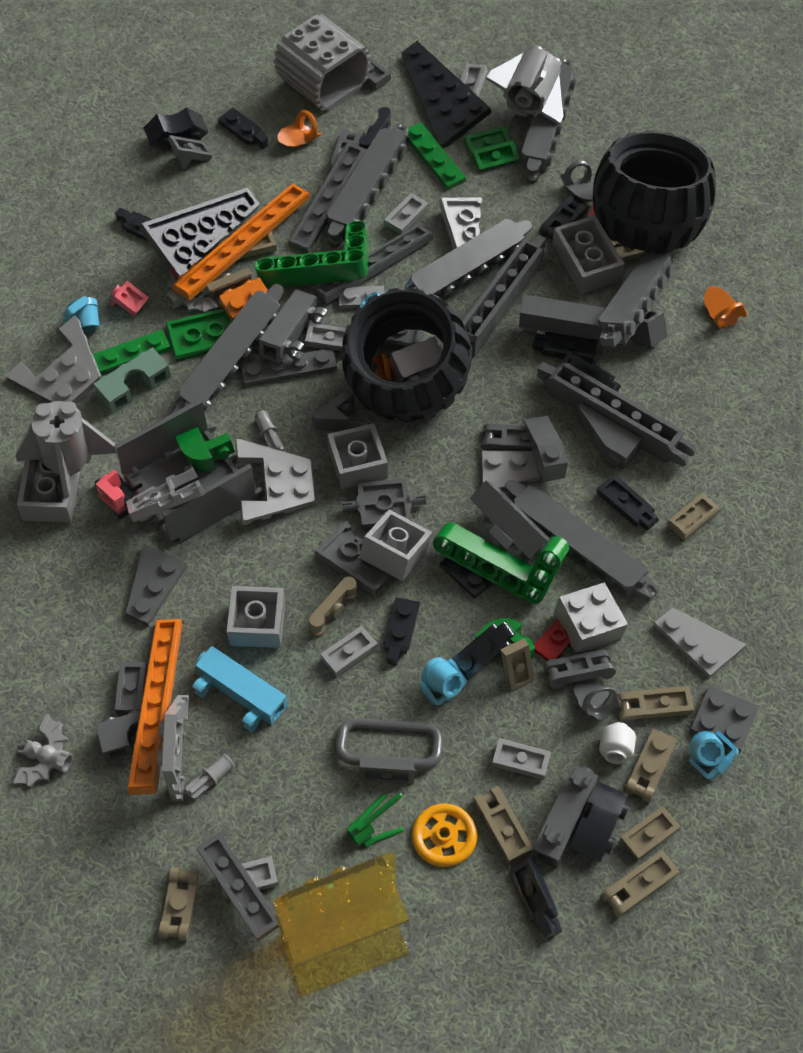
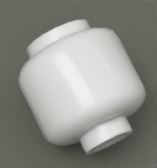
M621 722L606 726L601 734L599 746L601 755L612 764H622L631 759L636 742L635 732Z

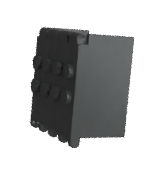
M201 399L114 445L121 472L125 475L124 478L132 490L136 491V495L151 486L156 488L166 483V478L172 474L177 476L185 472L184 467L188 464L175 436L198 427L205 442L214 438L211 434L217 428L213 423L207 425ZM236 455L230 458L218 459L213 461L216 470L208 472L195 470L197 478L174 488L177 491L199 480L205 495L152 516L167 540L173 542L178 539L181 542L240 509L241 501H254L263 496L265 491L261 487L255 489L251 465L248 464L238 470L235 467L238 464Z

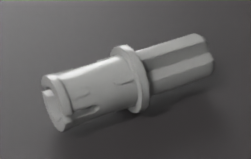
M260 411L256 413L254 420L259 427L261 439L265 440L267 447L283 451L284 447L277 434L278 428L273 426L268 412Z
M224 753L210 767H204L202 769L203 772L185 787L187 794L192 799H197L213 784L216 786L218 780L235 767L232 759Z

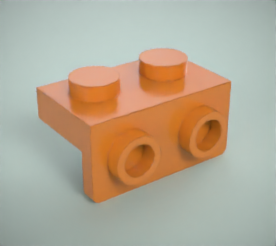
M260 277L255 280H248L240 287L224 291L219 296V307L225 309L229 318L233 321L256 291H263L266 294L268 290Z

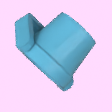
M83 296L67 305L68 308L64 311L62 319L63 324L75 315L80 320L84 333L96 331L100 328L97 299Z
M438 657L430 660L424 666L419 687L431 704L441 705L458 695L466 685L467 680L452 659L447 661ZM431 691L438 692L441 696L436 699Z
M719 730L716 734L703 731L697 733L691 739L689 753L692 758L688 761L706 779L714 780L733 764L732 761L739 751ZM723 741L732 748V751L727 756H724L725 747ZM699 765L706 767L714 766V769L707 774Z

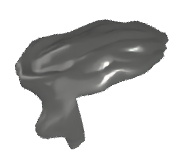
M584 160L575 161L567 167L564 174H560V177L566 189L577 200L592 202L591 166ZM578 166H585L586 170L583 178L572 181V171Z
M592 679L578 681L574 685V695L579 706L587 716L593 719H606L614 709L621 707L617 692L612 687H602Z

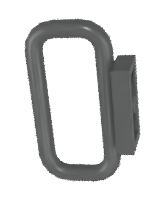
M355 718L343 722L337 732L336 754L344 763L360 766V781L414 784V769L424 770L435 767L440 762L443 753L442 733L439 728L429 723ZM352 729L426 733L431 735L433 739L432 754L427 759L350 754L346 750L347 735Z

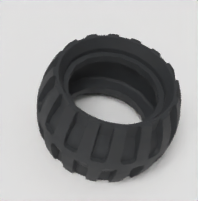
M645 131L629 133L625 137H619L613 142L598 165L592 193L594 213L604 231L608 234V237L614 242L617 241L623 244L626 248L642 250L646 253H669L678 248L683 249L699 236L710 218L716 197L715 169L712 159L707 156L706 151L685 137L681 138L668 132Z
M394 288L379 296L377 294L368 299L367 304L362 308L359 307L351 318V325L346 327L342 340L341 360L349 387L364 406L374 410L379 416L390 420L396 417L401 422H414L415 419L434 417L435 413L443 408L446 410L454 403L456 394H460L463 391L468 380V373L472 362V351L469 335L464 323L444 300L431 293L427 295L420 289L409 288V290H400L399 288ZM422 330L435 335L444 344L439 361L430 372L417 380L403 383L386 381L371 371L372 358L379 345L391 335L401 331Z

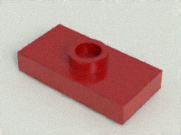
M558 618L534 644V652L546 661L558 659L570 645L566 631L563 629Z

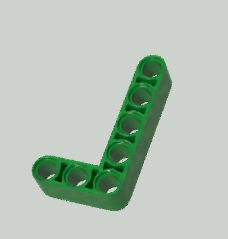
M352 221L346 226L345 250L259 259L254 265L257 278L260 277L266 288H271L276 284L282 285V287L363 279L368 274L369 240L366 225L362 221Z
M452 522L444 524L432 543L434 549L441 555L531 604H538L543 600L569 551V545L566 540L553 536L547 541L538 555L534 566Z

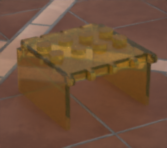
M386 853L350 868L347 866L339 867L331 873L332 875L322 879L320 877L311 878L303 886L285 892L283 896L274 900L273 905L280 937L285 941L283 945L302 996L409 954L399 929V925L409 922V917L397 891L396 855L394 853Z

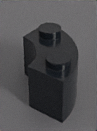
M188 107L172 115L157 113L143 127L150 146L162 150L171 149L168 141L169 135L201 141L209 133L202 115Z
M597 782L569 849L601 862L605 853L610 855L616 840L611 837L619 819L624 821L630 806L625 803L628 794Z

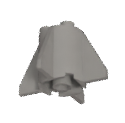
M535 45L489 72L486 80L504 91L503 99L504 97L506 98V105L510 109L504 123L508 124L515 114L525 117L527 114H534L533 117L542 114L558 125L561 123L563 109L559 80L561 60L554 57L540 46Z
M56 401L47 404L42 403L37 406L32 422L16 450L17 461L42 459L46 468L48 467L54 474L60 475L64 497H70V475L80 472L81 467L86 463L88 465L91 455L116 453L114 448L115 443L84 420L74 402Z

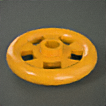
M451 804L433 805L425 809L413 824L411 834L413 846L417 854L431 865L437 867L456 866L464 862L475 849L477 843L476 825L471 816L458 806ZM450 815L457 818L456 825L444 821L446 816ZM433 818L438 823L433 826L432 830H429L425 825ZM445 830L448 831L450 835L446 838H443L439 835V833ZM458 831L466 832L465 842L457 841ZM431 837V840L435 845V847H433L430 850L427 849L423 842L425 839ZM454 847L455 854L443 856L442 849Z

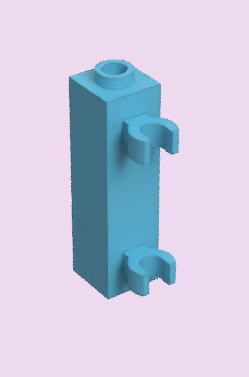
M213 646L198 657L195 666L200 678L192 686L195 689L194 694L203 699L213 685L250 710L244 716L242 722L245 723L243 727L251 733L257 728L262 719L273 725L288 706L286 695Z

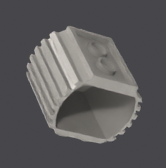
M323 14L313 16L284 35L282 40L277 43L276 48L278 50L274 53L276 57L274 59V64H276L274 69L277 70L276 74L322 111L325 109L331 111L359 92L363 83L367 81V74L370 73L368 67L371 66L369 61L371 56L368 55L370 53L367 48Z

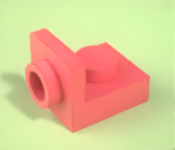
M126 281L122 287L117 285L110 296L113 299L109 305L113 307L117 303L132 316H135L149 297L129 281Z
M112 470L109 474H105L99 479L96 487L99 497L119 515L126 509L124 503L125 495L119 488L121 482L118 472Z

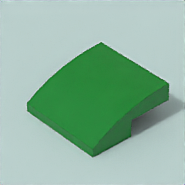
M505 126L464 136V143L479 172L520 161L514 141H510Z

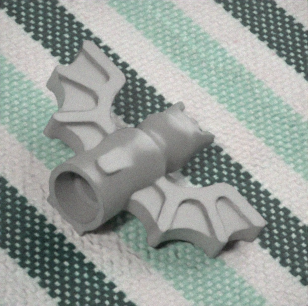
M172 274L171 280L167 282L168 288H172V284L177 281ZM205 287L201 292H199L197 295H200V294H202L204 291H206V287ZM172 290L165 295L168 305L173 310L181 305H185L188 308V313L198 311L203 314L212 310H218L217 304L211 297L202 299L192 298L189 301Z
M48 714L45 715L39 728L48 737L49 744L42 746L38 742L23 739L26 745L23 751L18 750V753L27 756L29 759H38L40 763L31 768L21 767L13 781L15 785L25 784L32 788L38 781H50L52 769L65 773L72 763L73 754L62 750L63 745L69 741L62 734L63 724L60 721H53Z

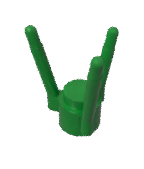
M383 793L346 828L349 836L358 847L364 843L366 848H368L375 842L404 832V828L400 827L372 837L371 834L375 830L370 824L402 798L401 793H398L371 814L387 797V794Z

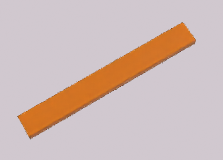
M292 183L190 269L182 278L172 284L173 291L190 301L206 287V284L215 280L309 199V192Z
M181 619L155 621L127 788L129 795L157 794L161 766H158V751L163 749V738L159 737L160 721H164L165 713L171 704L183 626Z

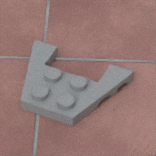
M74 315L59 328L73 344L72 347L37 377L33 375L22 361L8 372L6 376L9 380L50 402L72 401L76 404L94 388V383L101 378V374L89 348L86 335L82 330L81 322Z
M236 439L237 463H262L265 501H241L242 525L251 524V521L260 518L262 520L269 519L271 515L284 512V514L314 504L315 498L310 459Z
M192 464L184 467V473L177 476L172 474L167 477L166 483L156 488L151 486L127 500L128 512L132 521H146L156 513L205 495L199 480L177 491L174 489L198 477Z
M177 695L165 713L164 721H160L159 737L163 738V749L158 751V766H162V774L172 801H183L185 777L181 776L183 722L188 720V695Z

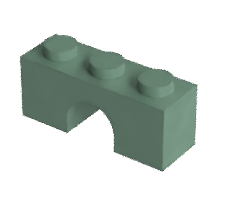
M152 347L95 382L94 387L97 397L114 414L132 402L128 388L130 384L144 382L151 389H154L171 378L169 365Z

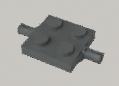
M406 478L357 483V501L342 502L343 512L358 511L361 517L362 530L372 529L388 510L411 521L410 512L412 505H426V495L411 496L407 489Z

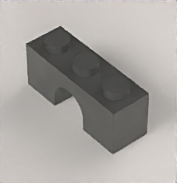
M141 709L133 710L127 715L118 718L109 717L101 723L95 724L106 762L132 755L130 742L137 733Z

